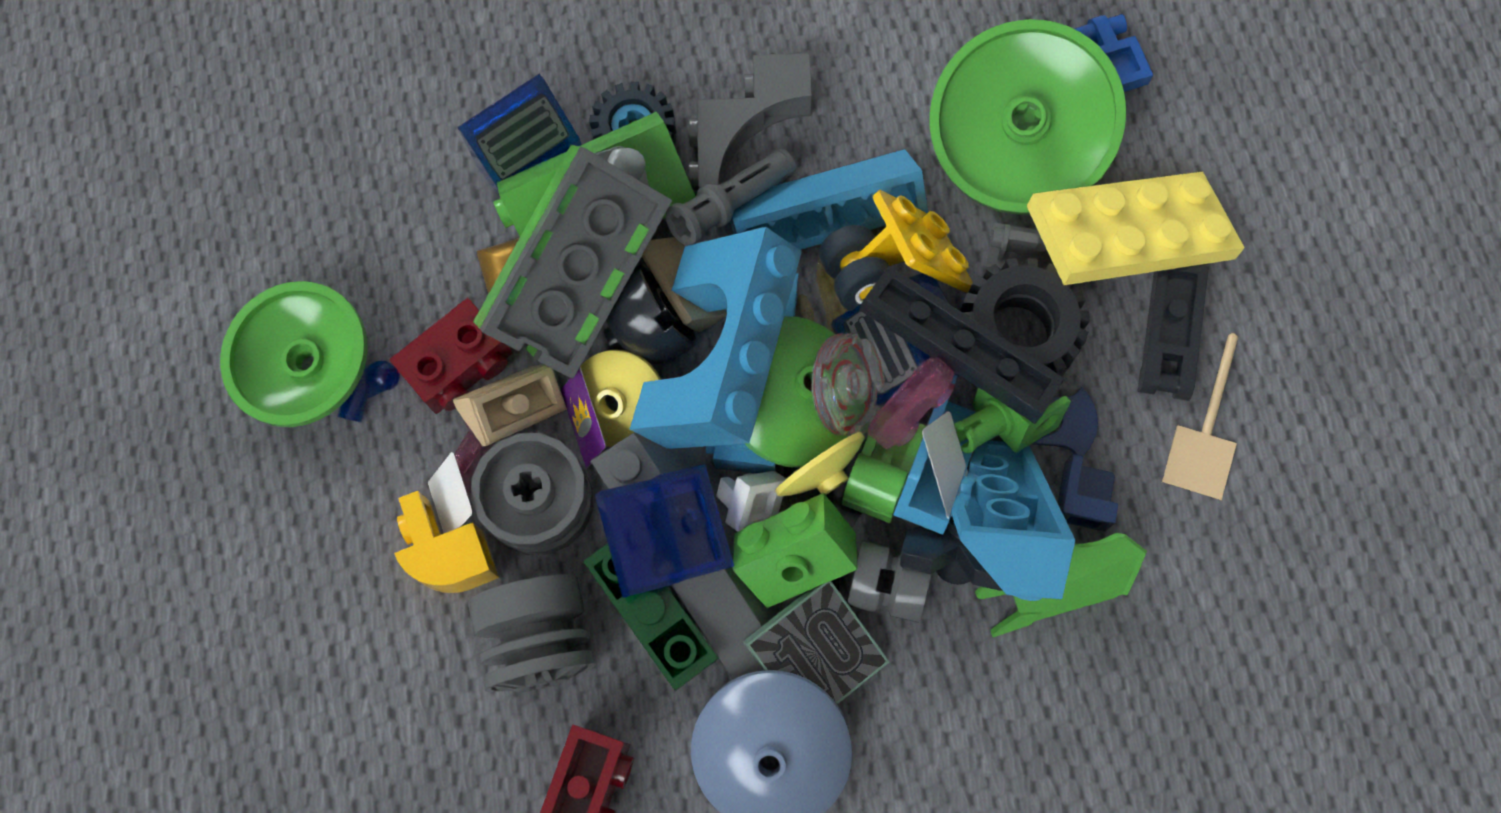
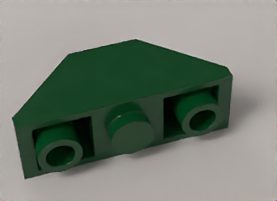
M612 540L583 561L675 692L719 659L664 582L632 591L625 589Z

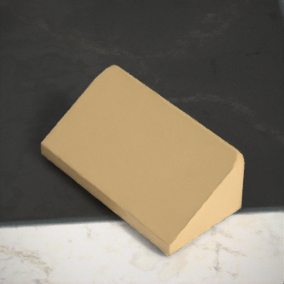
M675 237L650 240L642 254V258L683 324L694 331L701 332L727 315L726 309L706 312L671 291L686 245H683Z
M545 364L526 368L453 399L457 411L482 446H488L567 410L554 371Z

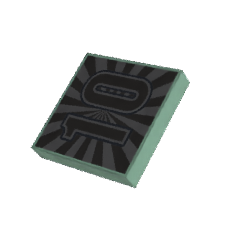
M831 581L806 591L743 641L763 671H784L802 676L821 687L836 704H839L889 663V660Z

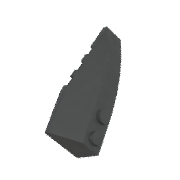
M633 433L592 459L590 462L612 496L652 487L693 474L699 476L723 563L720 566L672 579L668 582L732 679L748 673L763 671L743 641L776 616L777 612L774 605L767 608L733 571L734 535L738 531L725 522L728 508L716 496L721 477L700 447L666 449L637 433ZM668 504L659 515L657 523L666 517L669 509Z

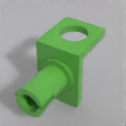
M978 388L972 403L973 408L977 412L962 421L954 423L959 443L966 439L969 440L961 446V450L965 453H971L977 447L999 435L1017 453L1054 431L1060 425L1071 401L1066 396H1063L1049 404L1044 414L1034 424Z

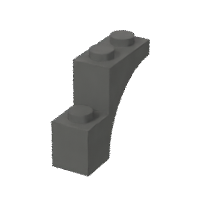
M810 53L753 55L754 73L744 74L745 98L697 100V118H689L690 147H698V161L689 162L690 185L693 190H699L708 184L718 186L722 184L726 171L737 152L746 142L765 128L787 119L811 116Z

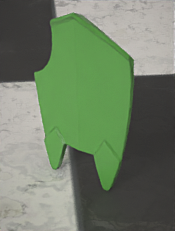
M1121 533L1112 534L1095 542L1075 543L1063 598H1042L1037 601H1027L1012 595L1018 611L993 627L990 631L992 637L1029 626L1037 620L1113 599L1122 594L1128 595L1147 551L1127 535ZM982 586L975 591L978 599L1006 595L1004 591Z

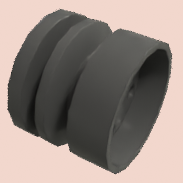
M558 574L519 580L485 590L469 599L468 605L474 636L480 638H500L501 644L487 649L479 655L480 665H505V667L483 676L486 692L515 691L521 693L544 689L567 682L573 676L596 666L594 652L589 650L568 651L587 643L591 639L588 630L564 629L563 623L578 617L585 611L578 577Z

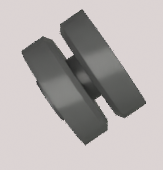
M518 433L497 442L481 457L472 477L471 502L478 520L506 547L525 555H549L568 547L584 532L593 512V488L585 469L580 464L576 455L560 440L542 433ZM534 492V500L528 502L530 495Z

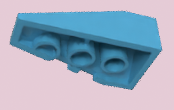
M989 440L975 449L970 461L968 474L963 478L960 494L956 496L951 514L960 541L1006 595H1014L1027 601H1037L1042 598L1062 599L1075 538L1030 446L1015 453L1005 442Z

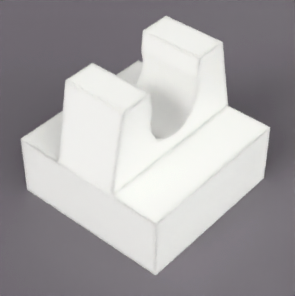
M775 471L743 474V476L737 477L736 482L729 477L721 478L716 496L728 508L725 522L736 531H741L752 523H758L778 514L783 496H778L775 489L786 478Z

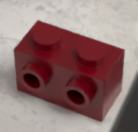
M468 297L389 359L436 415L443 409L445 411L456 409L453 399L469 393L468 389L480 379L490 380L496 377L507 366L508 360L506 358L513 354L508 345L483 333L473 322L479 310Z
M572 724L540 813H616L615 810L608 807L615 788L624 789L632 771L635 758L627 755L631 744Z

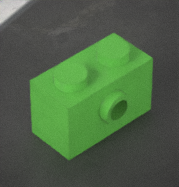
M824 493L805 502L796 503L787 510L763 521L752 523L734 535L733 571L767 608L858 570L856 532Z

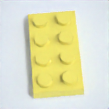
M1203 172L1033 193L1027 204L1029 213L1058 275L1062 279L1063 285L1234 260L1245 248Z

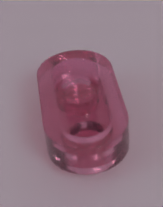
M938 356L931 357L923 362L878 411L869 425L868 435L885 449L891 448L894 445L901 447L908 443L916 434L919 428L918 421L931 407L937 408L942 405L953 392L954 384L952 379L954 377V370Z

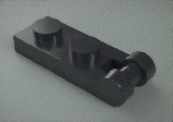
M1195 265L1154 272L1138 392L1154 395L1156 391L1173 393L1172 397L1174 399L1190 401L1196 382L1209 266ZM1162 359L1178 362L1176 374L1161 371Z

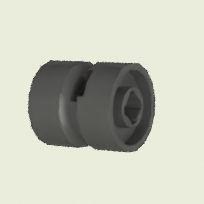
M861 540L857 556L858 570L854 571L847 604L850 607L870 612H876L881 606L887 607L891 617L919 623L927 597L931 574L902 568L900 566L901 554L899 556L893 555L890 546ZM880 568L894 571L889 592L876 589Z

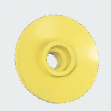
M617 349L597 353L580 366L605 445L609 447L616 445L629 435L635 433L630 430V426L643 383L661 380L657 371L644 358L629 351ZM606 395L615 397L618 402L617 411H612L607 406L605 401Z
M857 432L830 447L789 476L775 489V492L778 496H791L818 488L821 494H829L849 479L843 469L860 449L865 438L862 432Z

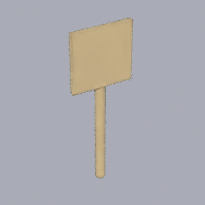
M1235 333L1228 335L1202 432L1179 425L1176 427L1162 480L1164 483L1222 500L1237 443L1211 435L1238 336Z

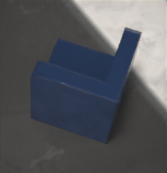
M1072 454L1064 464L1058 505L1067 524L1105 532L1116 522L1119 503L1111 502L1115 475L1109 471L1082 466L1084 456Z

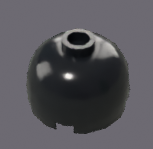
M641 263L633 270L606 319L608 327L603 332L614 350L629 351L644 358L650 364L666 363L693 348L696 344L692 341L696 337L694 331L683 324L667 296L659 288L660 285L649 267Z

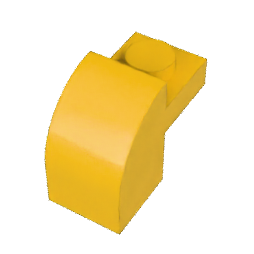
M415 491L398 498L403 511L402 515L397 516L398 526L405 542L408 545L413 543V546L394 554L398 563L407 574L425 586L444 593L464 592L499 578L484 533L473 522L441 534L430 501L419 491Z

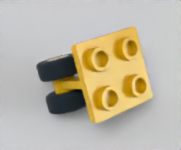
M878 190L872 198L887 226L875 237L872 231L865 226H845L831 233L823 241L819 250V258L826 273L835 279L834 290L841 305L851 312L859 311L864 298L888 266L904 261L910 268L965 293L969 291L973 283L966 271L969 268V263L949 240L947 234L950 232V229L943 218L934 211L925 213L916 208L910 200L902 195L896 198L882 190Z

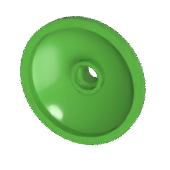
M306 281L276 285L251 299L231 322L224 337L220 355V369L224 386L233 402L243 412L265 424L279 427H297L316 422L338 409L357 387L367 360L368 342L366 330L360 315L353 305L335 290L322 284ZM313 356L314 361L307 370H302L303 360Z
M784 316L750 443H745L755 454L769 462L786 467H803L830 447L855 434L859 428L864 407L858 421L852 428L846 431H836L827 425L819 412L815 388L813 391H810L804 385V376L809 377L814 385L816 365L822 350L832 340L840 339L826 327L805 318ZM842 344L830 347L824 354L820 365L824 366L826 359L832 352L841 350ZM844 344L843 353L833 355L827 362L824 371L819 367L817 380L818 396L822 410L828 420L839 426V417L851 415L848 419L841 420V426L848 425L855 419L861 407L858 399L862 402L864 390L859 367L852 353ZM839 359L845 360L850 365L855 379L854 393L852 390L851 374L844 365L836 366L831 373L830 393L834 402L842 405V410H837L832 406L827 393L829 369Z

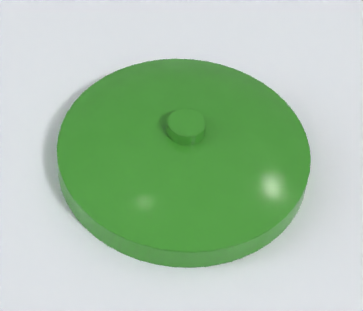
M1035 19L1017 20L992 27L961 47L940 75L934 89L930 107L931 140L939 163L947 177L961 192L973 201L995 211L1015 215H1030L1027 204L1033 193L1095 186L1109 170L1117 155L1126 122V101L1123 86L1116 68L1104 51L1090 38L1069 26Z

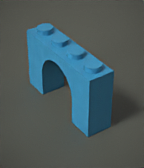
M767 227L684 247L671 291L706 312L727 309L725 325L714 349L692 372L677 378L643 383L630 430L666 449L750 443L800 260L801 250Z

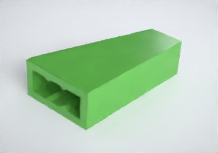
M657 112L579 146L593 153L616 146L637 150L643 155L646 163L645 170L649 187L671 199L670 206L675 203L684 204L696 197L667 127ZM567 152L497 182L500 199L493 201L505 228L514 225L519 236H521Z

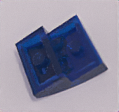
M705 464L660 474L647 481L603 490L595 495L623 599L734 567Z

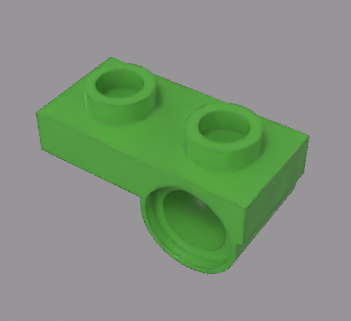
M879 409L864 448L858 455L849 476L842 505L891 523L898 500L923 438L922 431L927 426Z

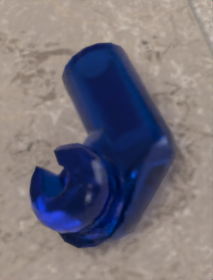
M374 361L365 365L357 387L339 407L337 417L362 423L367 400L382 392L392 390L398 385L400 373L395 366L387 361Z

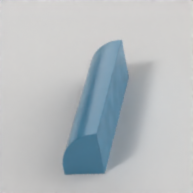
M904 149L775 185L760 196L736 209L730 220L733 234L767 227L799 250L822 244L831 233L845 226L861 225L870 230L886 226L872 198L878 190H882L896 198L902 195L910 200L916 208L928 213L922 169Z

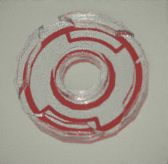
M839 333L827 338L817 352L812 369V396L815 411L823 426L833 435L851 436L857 432L864 434L871 430L881 411V405L875 404L877 392H883L885 379L882 363L873 344L868 339H860L857 336L859 334Z

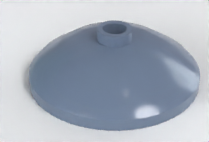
M776 670L756 671L729 681L706 702L696 721L692 735L691 760L693 771L703 794L720 813H825L838 799L847 782L852 762L851 736L840 708L829 694L817 684L790 672ZM768 755L774 756L778 759L780 765L774 770H767L761 766L760 759Z

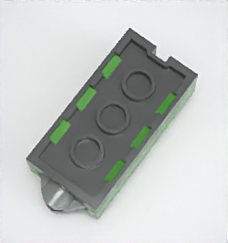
M575 145L569 147L473 321L483 333L519 352L523 344L527 343L526 350L537 361L572 379L574 378L672 202L668 197L649 187L645 170L646 163L639 151L628 147L616 146L593 153L583 147Z

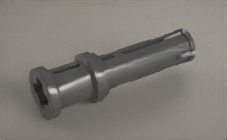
M776 149L772 154L744 169L719 186L715 184L705 185L698 190L697 196L688 202L671 205L666 211V220L670 231L683 245L696 244L701 239L702 233L714 226L722 227L728 224L736 209L760 196L786 178L792 177L795 174L794 171H796L793 157L785 149Z

